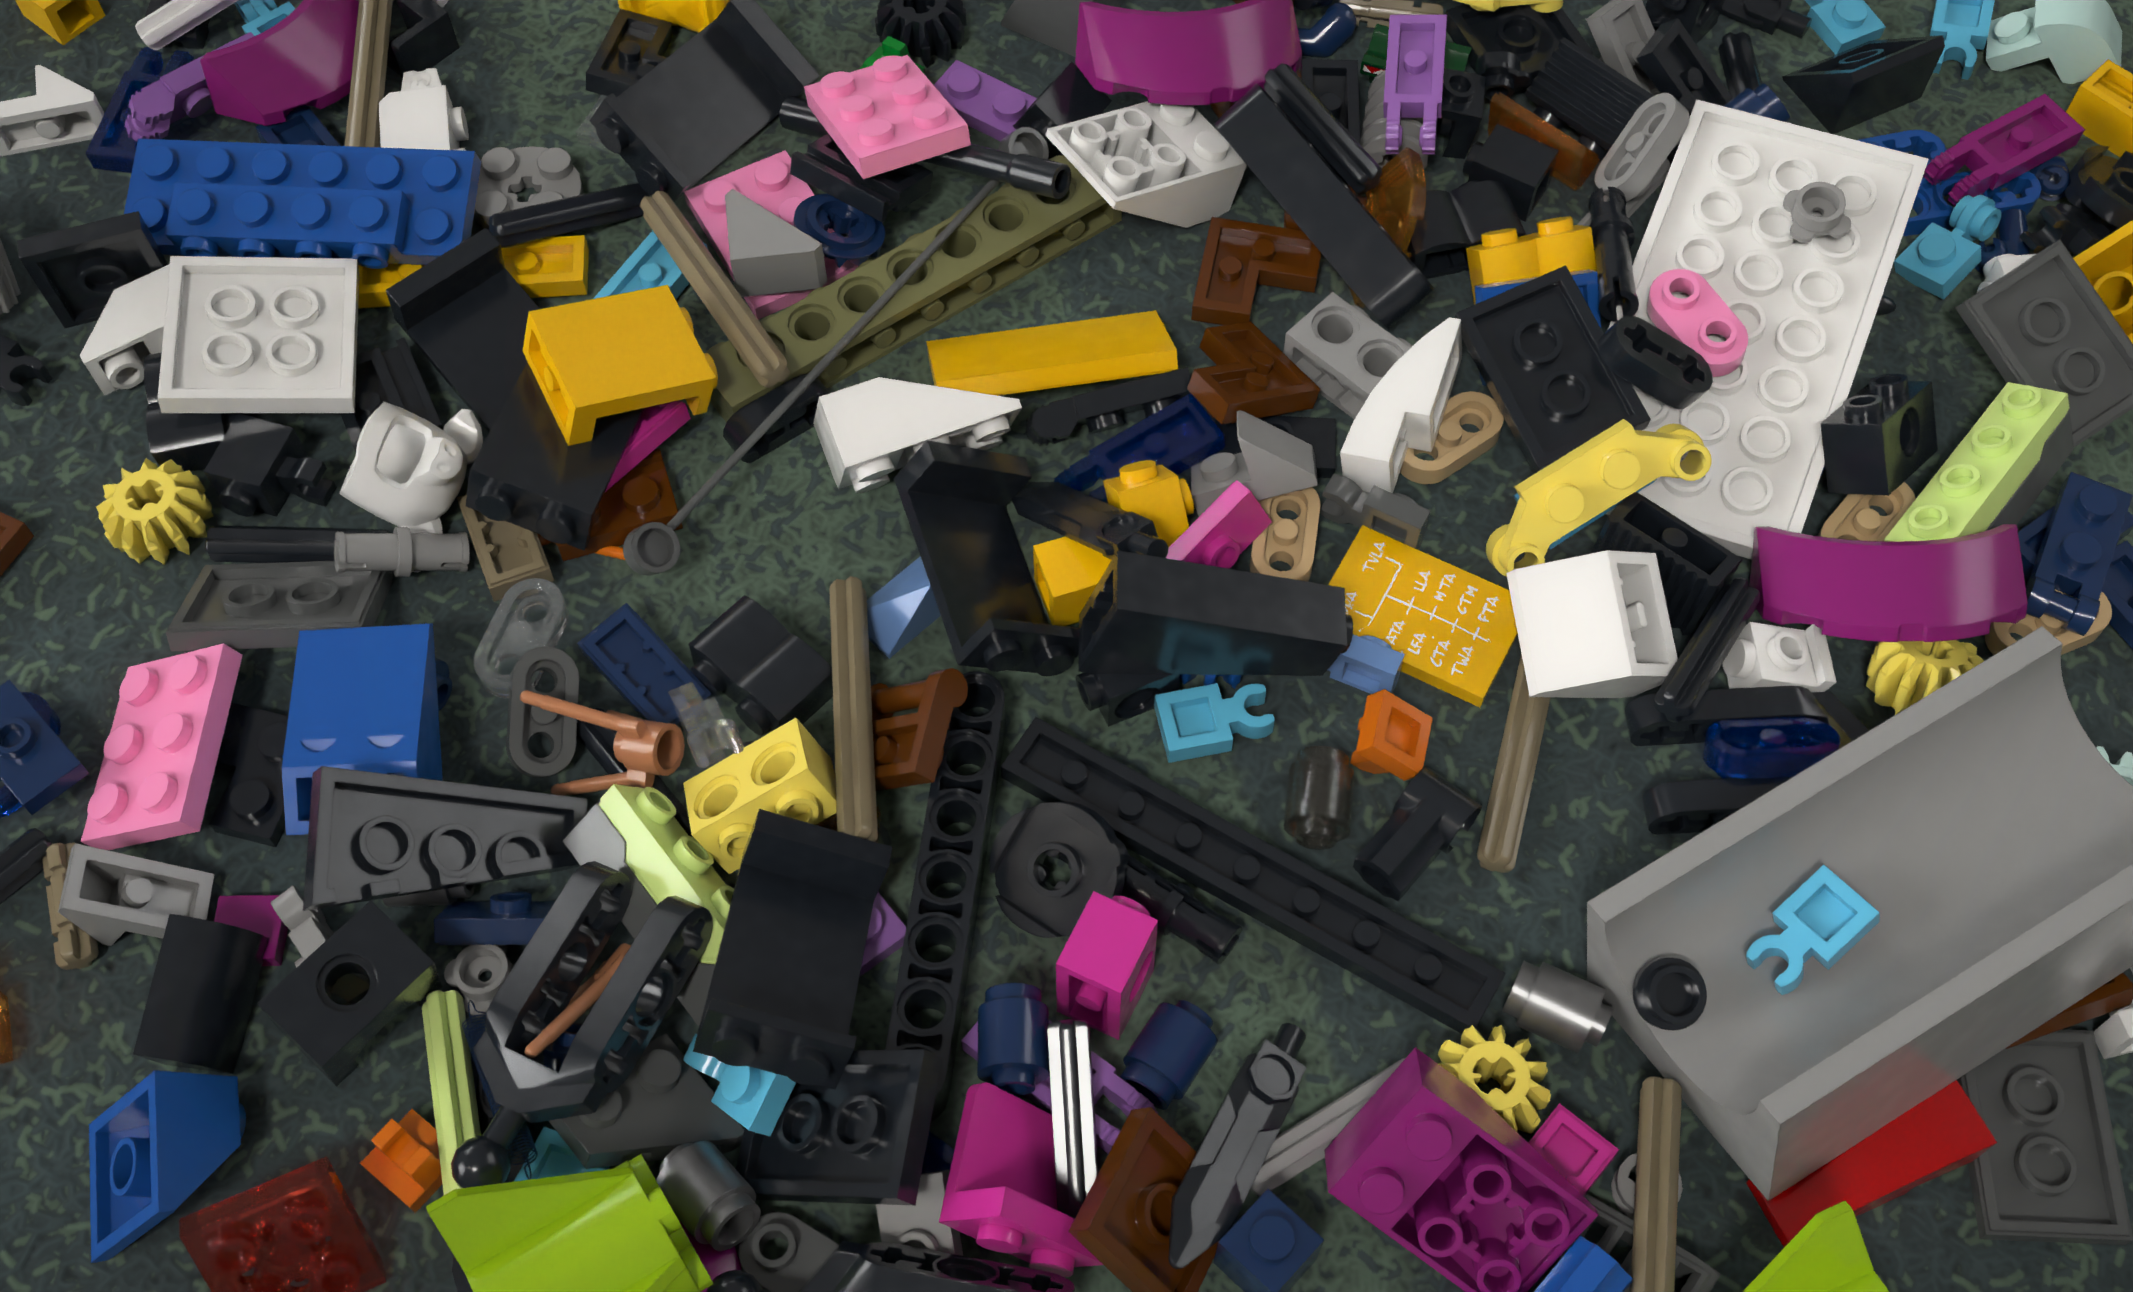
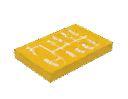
M1364 525L1361 526L1328 584L1345 589L1346 614L1352 617L1354 635L1359 637L1369 635L1382 639L1393 650L1405 654L1401 672L1479 708L1484 702L1518 636L1510 590Z

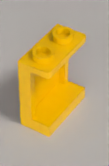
M668 285L529 311L522 351L568 446L592 441L596 419L682 399L686 400L694 416L707 413L712 391L718 384L716 365L710 354L703 353L694 336L693 323L686 308L679 307Z

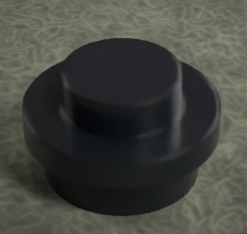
M1658 958L1646 964L1636 976L1633 985V1000L1638 1013L1647 1023L1659 1029L1674 1031L1687 1028L1698 1020L1706 1005L1707 990L1701 974L1690 963L1678 958Z

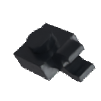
M2058 203L2056 207H2043L2039 212L2047 224L2043 229L2035 233L2024 231L2020 238L2035 254L2061 240L2074 258L2113 233L2111 226L2093 211H2085L2076 206Z

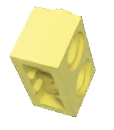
M797 718L792 719L683 783L691 835L713 856L716 862L728 874L740 868L743 852L759 809L814 825L837 813L836 780L831 758Z

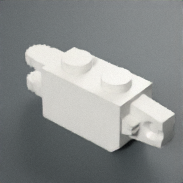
M428 68L419 72L414 70L404 72L401 91L390 92L379 102L381 148L466 151L465 148L459 147V141L469 140L464 110L462 106L453 107L446 85H442L436 68Z

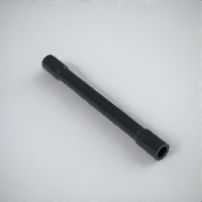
M790 96L784 100L779 112V119L783 128L819 138L828 134L808 107L806 99ZM975 144L922 160L923 162L1009 183L1016 189L1055 199L1063 198L1071 183V170L1067 164L1027 154L1015 155Z

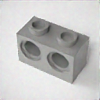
M1332 292L1286 332L1283 353L1321 389L1319 394L1355 419L1375 386L1412 345L1402 338H1396L1371 320L1363 309L1356 305H1350Z

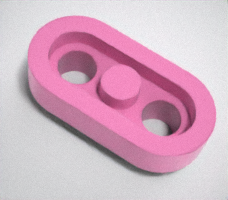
M1673 269L1659 275L1650 287L1647 301V312L1651 321L1658 329L1699 353L1708 363L1712 377L1724 376L1735 371L1741 365L1748 345V333L1743 323L1708 282L1696 272L1686 269ZM1681 292L1689 295V297L1681 299L1673 296L1671 293ZM1710 334H1720L1725 337L1726 341L1714 342L1707 336Z

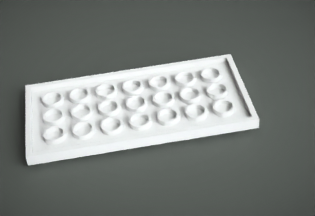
M1696 100L1688 126L1681 138L1632 265L1636 294L1639 299V307L1634 316L1655 326L1647 312V301L1653 281L1659 275L1669 270H1690L1701 275L1743 323L1748 333V345L1741 365L1727 375L1712 377L1713 383L1710 389L1684 409L1668 406L1632 385L1651 419L1647 428L1642 431L1656 432L1659 428L1668 424L1684 425L1700 436L1704 446L1709 450L1712 459L1709 471L1698 480L1687 481L1682 478L1661 476L1655 482L1639 491V494L1735 555L1751 560L1755 527L1769 526L1796 533L1802 532L1825 465L1821 422L1840 408L1848 397L1927 166L1928 158ZM1813 182H1827L1835 185L1843 191L1846 206L1843 213L1851 220L1849 232L1841 238L1824 235L1814 237L1807 243L1795 240L1790 235V228L1793 224L1791 213L1783 207L1785 196L1790 191L1801 190L1804 186ZM1811 212L1813 216H1816V217H1821V216H1822V214H1820V213ZM1681 292L1671 293L1673 296L1681 299L1689 297V295ZM1617 305L1616 307L1617 321L1623 318L1622 305ZM1611 321L1608 329L1611 328L1616 322ZM1710 334L1707 336L1714 342L1726 341L1725 337L1720 334ZM1688 451L1682 456L1680 462L1686 458ZM1615 508L1607 512L1605 515L1609 516Z

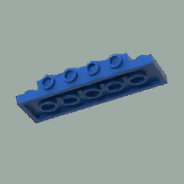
M138 138L124 214L139 211L163 255L357 259L358 265L371 269L386 268L388 264L427 265L471 237L481 160L475 151Z

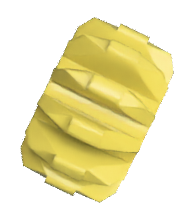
M146 458L139 471L132 473L121 468L122 481L120 483L103 485L106 500L96 506L99 513V519L105 529L104 535L114 548H118L121 552H126L130 558L135 559L139 564L152 555L155 560L165 565L170 554L169 549L176 547L178 551L190 555L189 543L186 539L189 536L193 538L207 537L206 525L203 521L213 517V513L211 511L212 505L204 493L206 489L196 475H193L190 470L184 471L172 459L158 467L157 464Z
M1958 640L1878 642L1867 668L1868 679L1866 687L1875 693L1874 702L1880 706L1893 707L1896 715L1984 662V660L1976 655V646L1971 643L1959 642Z
M1472 1025L1463 1031L1461 1044L1451 1040L1445 1041L1438 1052L1442 1062L1439 1065L1472 1088L1516 1132L1518 1129L1528 1134L1533 1133L1541 1121L1536 1110L1547 1107L1550 1102L1551 1093L1550 1090L1538 1084L1545 1078L1548 1072L1547 1062L1525 1061V1057L1531 1048L1529 1038L1519 1040L1514 1047H1511L1504 1043L1506 1034L1502 1025L1492 1029L1488 1041H1485L1478 1030ZM1490 1078H1493L1501 1085L1500 1089L1494 1088L1488 1094L1481 1091L1477 1086L1478 1082L1483 1084Z

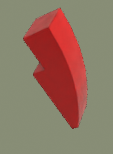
M1955 1080L1769 1201L1750 1179L1746 1184L1781 1244L1785 1247L1817 1213L1846 1201L1853 1209L1856 1217L1906 1194L1918 1185L1971 1163L1994 1146L1997 1141L1959 1082Z

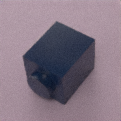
M1267 1189L1218 1242L1213 1263L1244 1292H1288L1315 1263L1324 1239L1272 1191Z

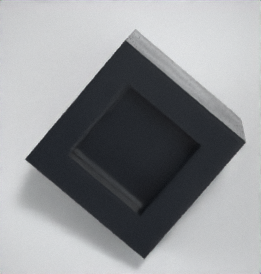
M397 0L407 30L389 42L387 66L402 78L404 72L413 70L419 72L432 68L460 48L446 10L432 0Z

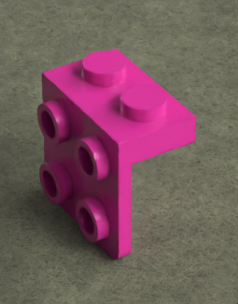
M985 1082L971 1085L966 1094L939 1223L975 1238L976 1243L985 1249L1008 1253L1028 1262L1029 1267L1032 1269L1055 1273L1062 1277L1072 1276L1074 1267L1103 1265L1068 1232L1074 1218L1057 1211L1052 1115L990 1083Z

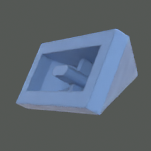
M921 556L867 600L869 641L889 659L941 616Z

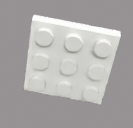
M170 256L158 387V402L161 413H355L359 300L358 260L347 258Z

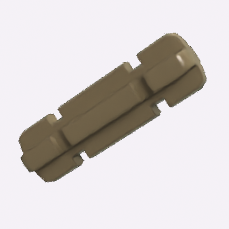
M1414 0L1339 1V3L1347 4L1352 8L1356 18V26H1359V21L1367 22V28H1375L1376 24L1389 27L1390 15H1443V6L1439 3L1422 1L1421 7L1413 6Z
M75 842L67 844L55 843L48 846L47 854L42 859L45 879L51 882V885L46 886L52 935L58 938V941L53 943L56 964L64 970L88 967L92 965V960L97 958L99 954L97 940L58 913L70 852Z

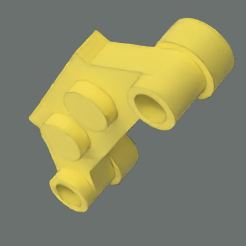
M1622 419L1514 486L1520 498L1510 523L1497 528L1490 535L1486 544L1487 558L1495 566L1494 568L1506 577V573L1514 569L1545 563L1544 557L1551 543L1662 476L1682 478L1687 481H1695L1702 478L1711 467V454L1704 446L1700 436L1684 425L1668 424L1659 428L1656 432L1634 430L1632 424ZM1688 451L1686 458L1680 462L1682 456ZM1525 552L1524 557L1520 561L1514 563L1517 556Z

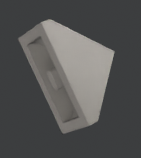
M731 189L725 195L730 262L735 287L741 297L812 290L822 287L827 282L822 243L734 189Z

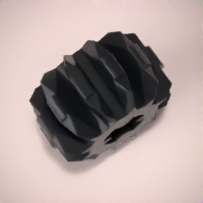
M880 0L877 17L875 18L876 34L879 36L880 42H883L887 36H890L905 43L912 61L915 57H921V61L926 68L929 66L932 55H936L938 58L948 62L951 49L962 48L964 26L967 25L966 9L963 8V1Z

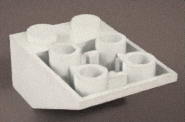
M1146 101L1048 128L1045 135L1113 209L1185 228L1209 221L1211 217H1219L1228 212L1247 166L1227 140L1193 105H1167L1148 103Z
M877 377L820 396L813 424L838 489L853 485L855 493H863L890 481L888 474L903 468L927 440L985 451L1003 443L1001 435L1011 430L1010 426L1019 414L1022 406L1020 400L1016 398Z

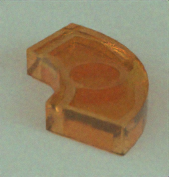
M1406 147L1382 167L1380 184L1375 189H1370L1366 192V208L1410 258L1412 253L1406 250L1413 236L1417 219L1423 220L1426 179L1420 154ZM1348 285L1355 305L1362 308L1367 307Z

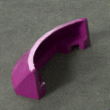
M303 0L286 18L263 33L235 45L206 53L200 62L216 114L268 126L286 122L287 115L299 106H314L321 110L348 95L351 86L359 0Z
M1248 0L1216 9L1186 12L1135 10L1092 1L1080 2L1075 64L1095 90L1110 95L1120 92H1137L1145 95L1148 98V103L1167 105H1210L1211 103L1235 102L1256 83L1264 89L1263 85L1266 81L1264 76L1269 69H1275L1282 63L1288 64L1296 73L1301 66L1302 50L1292 0Z
M2002 524L1987 531L1955 538L1905 542L1828 538L1786 531L1769 526L1755 527L1750 587L1759 590L1760 602L1756 609L1762 619L1780 625L1793 623L1815 624V626L1822 629V635L1880 642H1937L1986 635L1990 632L1991 622L2016 624L2026 617L2028 602L2016 524Z

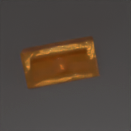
M1501 92L1499 95L1495 93L1492 97L1488 136H1490L1496 125L1499 124L1558 149L1559 153L1552 177L1573 191L1579 190L1599 162L1598 154Z

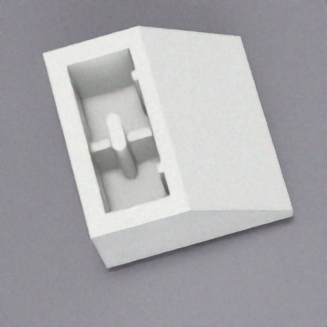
M1606 550L1518 568L1506 573L1530 697H1633L1662 685L1677 662L1678 657L1656 553Z

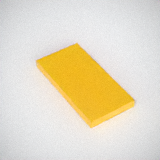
M1156 310L926 341L929 364L935 386L997 396L1161 374L1178 369L1177 349Z

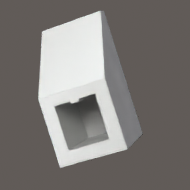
M170 264L114 289L89 336L80 357L104 396L118 389H130L140 384L144 380L145 356L162 352Z

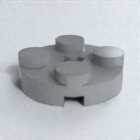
M534 146L514 149L496 147L487 151L481 159L482 167L480 169L474 217L483 228L488 229L490 228L489 218L495 213L584 194L579 172L572 164L568 152L562 148L548 149ZM524 188H534L536 192H539L531 194L527 202H519L517 194H515Z

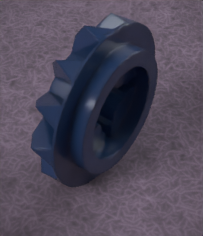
M818 194L805 199L798 205L794 214L792 225L822 243L824 258L833 259L839 268L847 260L859 266L867 258L878 257L885 239L883 223L829 194ZM828 228H829V229L832 228V229L834 230V232L829 233V232H828ZM847 233L848 237H843L841 234Z

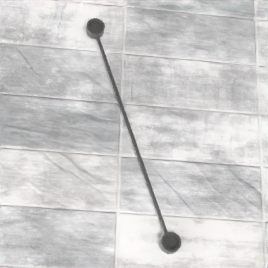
M1030 127L1016 129L1005 136L998 147L999 151L1015 155L1027 154L1047 160L1049 157L1046 140L1037 130ZM991 179L667 525L659 522H650L633 529L627 535L623 545V554L627 564L633 571L641 575L652 576L667 571L675 565L680 555V542L674 530L1001 181Z

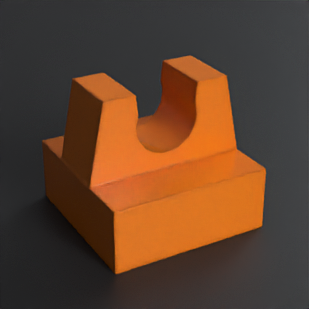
M1385 689L1368 695L1363 717L1359 719L1357 730L1360 733L1356 750L1352 752L1350 764L1372 774L1391 773L1403 781L1414 778L1424 766L1433 718Z
M411 1109L399 1123L391 1119L371 1139L375 1148L360 1164L416 1213L442 1185L436 1129L415 1110Z

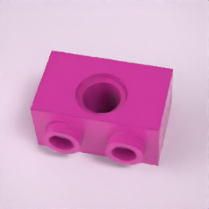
M1093 891L1056 962L1057 1012L1075 1020L1086 1021L1089 1027L1117 1040L1120 1039L1154 971L1158 920L1150 917V913L1145 907L1124 896H1113L1110 899Z

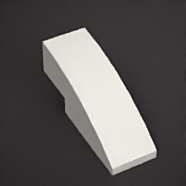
M1447 318L1416 342L1393 364L1375 386L1354 419L1340 451L1342 475L1354 481L1362 491L1370 493L1375 485L1393 493L1407 449L1412 448L1432 452L1462 359L1461 319Z

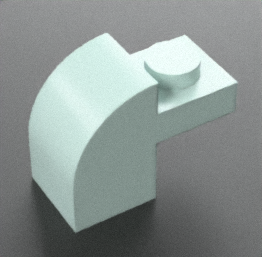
M2036 0L2035 7L1991 20L1987 38L1986 61L1991 70L2002 72L2050 58L2061 82L2075 84L2087 80L2108 59L2121 67L2122 30L2112 8L2106 0Z

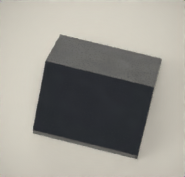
M1943 35L1868 41L1782 76V78L1828 132L1836 134L1920 99L1945 48Z

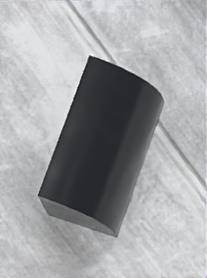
M169 914L133 1055L164 1065L233 1074L244 1042L263 965L262 958L269 938L228 924Z

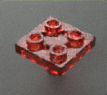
M327 1156L179 1218V1237L211 1292H365L386 1282V1274L381 1257ZM327 1236H330L331 1239L327 1242ZM252 1267H255V1269H254V1274H253V1275H249V1276H243V1275H242V1274H244V1273L250 1271V1270L252 1269ZM305 1278L310 1280L306 1285L300 1287L290 1284L293 1280L295 1282H302Z

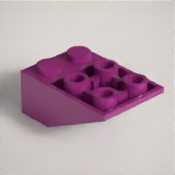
M1416 1047L1324 1150L1328 1192L1465 1292H1527L1599 1215L1597 1209L1472 1088Z

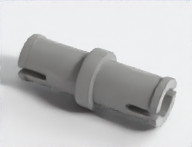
M395 527L393 533H335L334 560L337 573H344L345 571H394L395 577H409L411 571L467 572L469 540L466 532H459L458 534L411 533L408 527Z

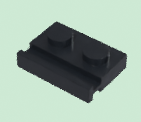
M829 133L810 143L807 153L802 154L798 151L793 153L790 168L791 175L881 222L887 219L889 210L899 212L929 193L933 177L932 171L917 163H913L863 179Z
M405 337L396 340L397 347L383 352L377 347L358 354L356 357L355 413H340L355 452L357 441L367 419L383 402L401 407L428 420L443 430L441 421Z

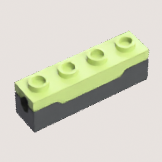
M2008 382L1889 532L1884 541L1940 540L1980 533L2002 524L2017 525L2074 450L2070 412H2067L2069 410L2068 393Z
M613 784L600 798L601 802L596 803L563 842L580 866L587 862L596 861L628 876L631 881L632 894L629 906L621 922L634 939L638 936L653 910L667 897L676 895L710 911L713 919L710 941L677 996L699 1027L734 888L727 886L711 866L714 863L713 856L695 838L688 836L675 819L676 808L663 793L652 787L640 788Z

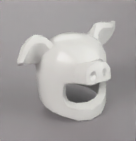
M383 402L367 419L357 441L355 458L339 494L385 521L398 527H408L411 533L443 534L440 517L448 511L458 495L465 479L467 464L474 462L483 444L482 429L473 411L461 409L445 424L442 430L428 420L401 407Z

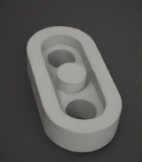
M1660 93L1645 101L1636 110L1599 164L1595 174L1596 186L1602 188L1603 193L1608 197V187L1620 189L1626 197V202L1642 196L1651 186L1653 177L1673 148L1680 143L1689 123V111L1669 93Z

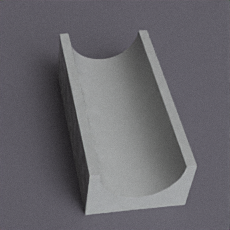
M2043 626L1587 902V981L1606 989L1601 1003L1613 1008L1611 1015L1662 1076L1674 1079L1681 1085L1683 1101L1768 1201L2133 966V786L2105 760L2081 726L2068 699L2061 670L2063 644ZM1825 865L1880 912V922L1829 970L1812 956L1804 963V976L1799 986L1792 992L1781 995L1775 989L1774 981L1788 968L1789 964L1781 957L1772 956L1766 958L1759 967L1753 969L1747 963V951L1757 939L1766 935H1780L1784 931L1774 922L1772 913L1821 866ZM1666 957L1682 959L1693 965L1701 974L1706 985L1707 1000L1703 1013L1691 1026L1681 1030H1663L1647 1023L1638 1013L1633 1000V985L1639 971L1655 959Z

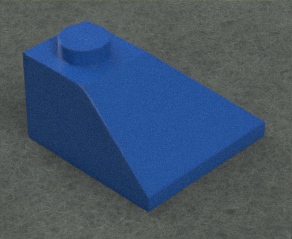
M154 1070L89 1124L91 1263L110 1260L172 1214L241 1145V1138L246 1125V1113L244 1106L239 1103L237 1076Z

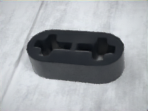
M1625 316L1619 319L1598 341L1600 357L1608 369L1673 408L1684 409L1690 406L1707 392L1713 383L1711 369L1699 353L1639 317Z
M802 374L745 405L730 417L723 429V437L734 451L745 442L807 374ZM818 377L741 458L743 462L752 463L814 427L813 422L818 399L820 396L830 393Z

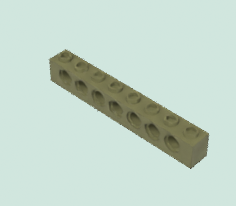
M1058 155L1049 159L1067 164L1070 167L1071 183L1063 198L1055 199L1016 189L1009 183L1004 184L997 192L986 197L818 376V379L826 388L833 386L1122 221V211L1113 209L1064 155ZM963 208L957 210L950 218L925 232L910 236L903 244L878 258L863 262L854 271L833 283L813 290L806 298L779 313L771 314L761 319L759 322L787 360V368L790 374L785 382H777L772 388L760 385L730 340L712 346L706 353L710 354L716 365L718 384L712 391L710 403L727 423L730 417L745 405L797 376L808 374Z

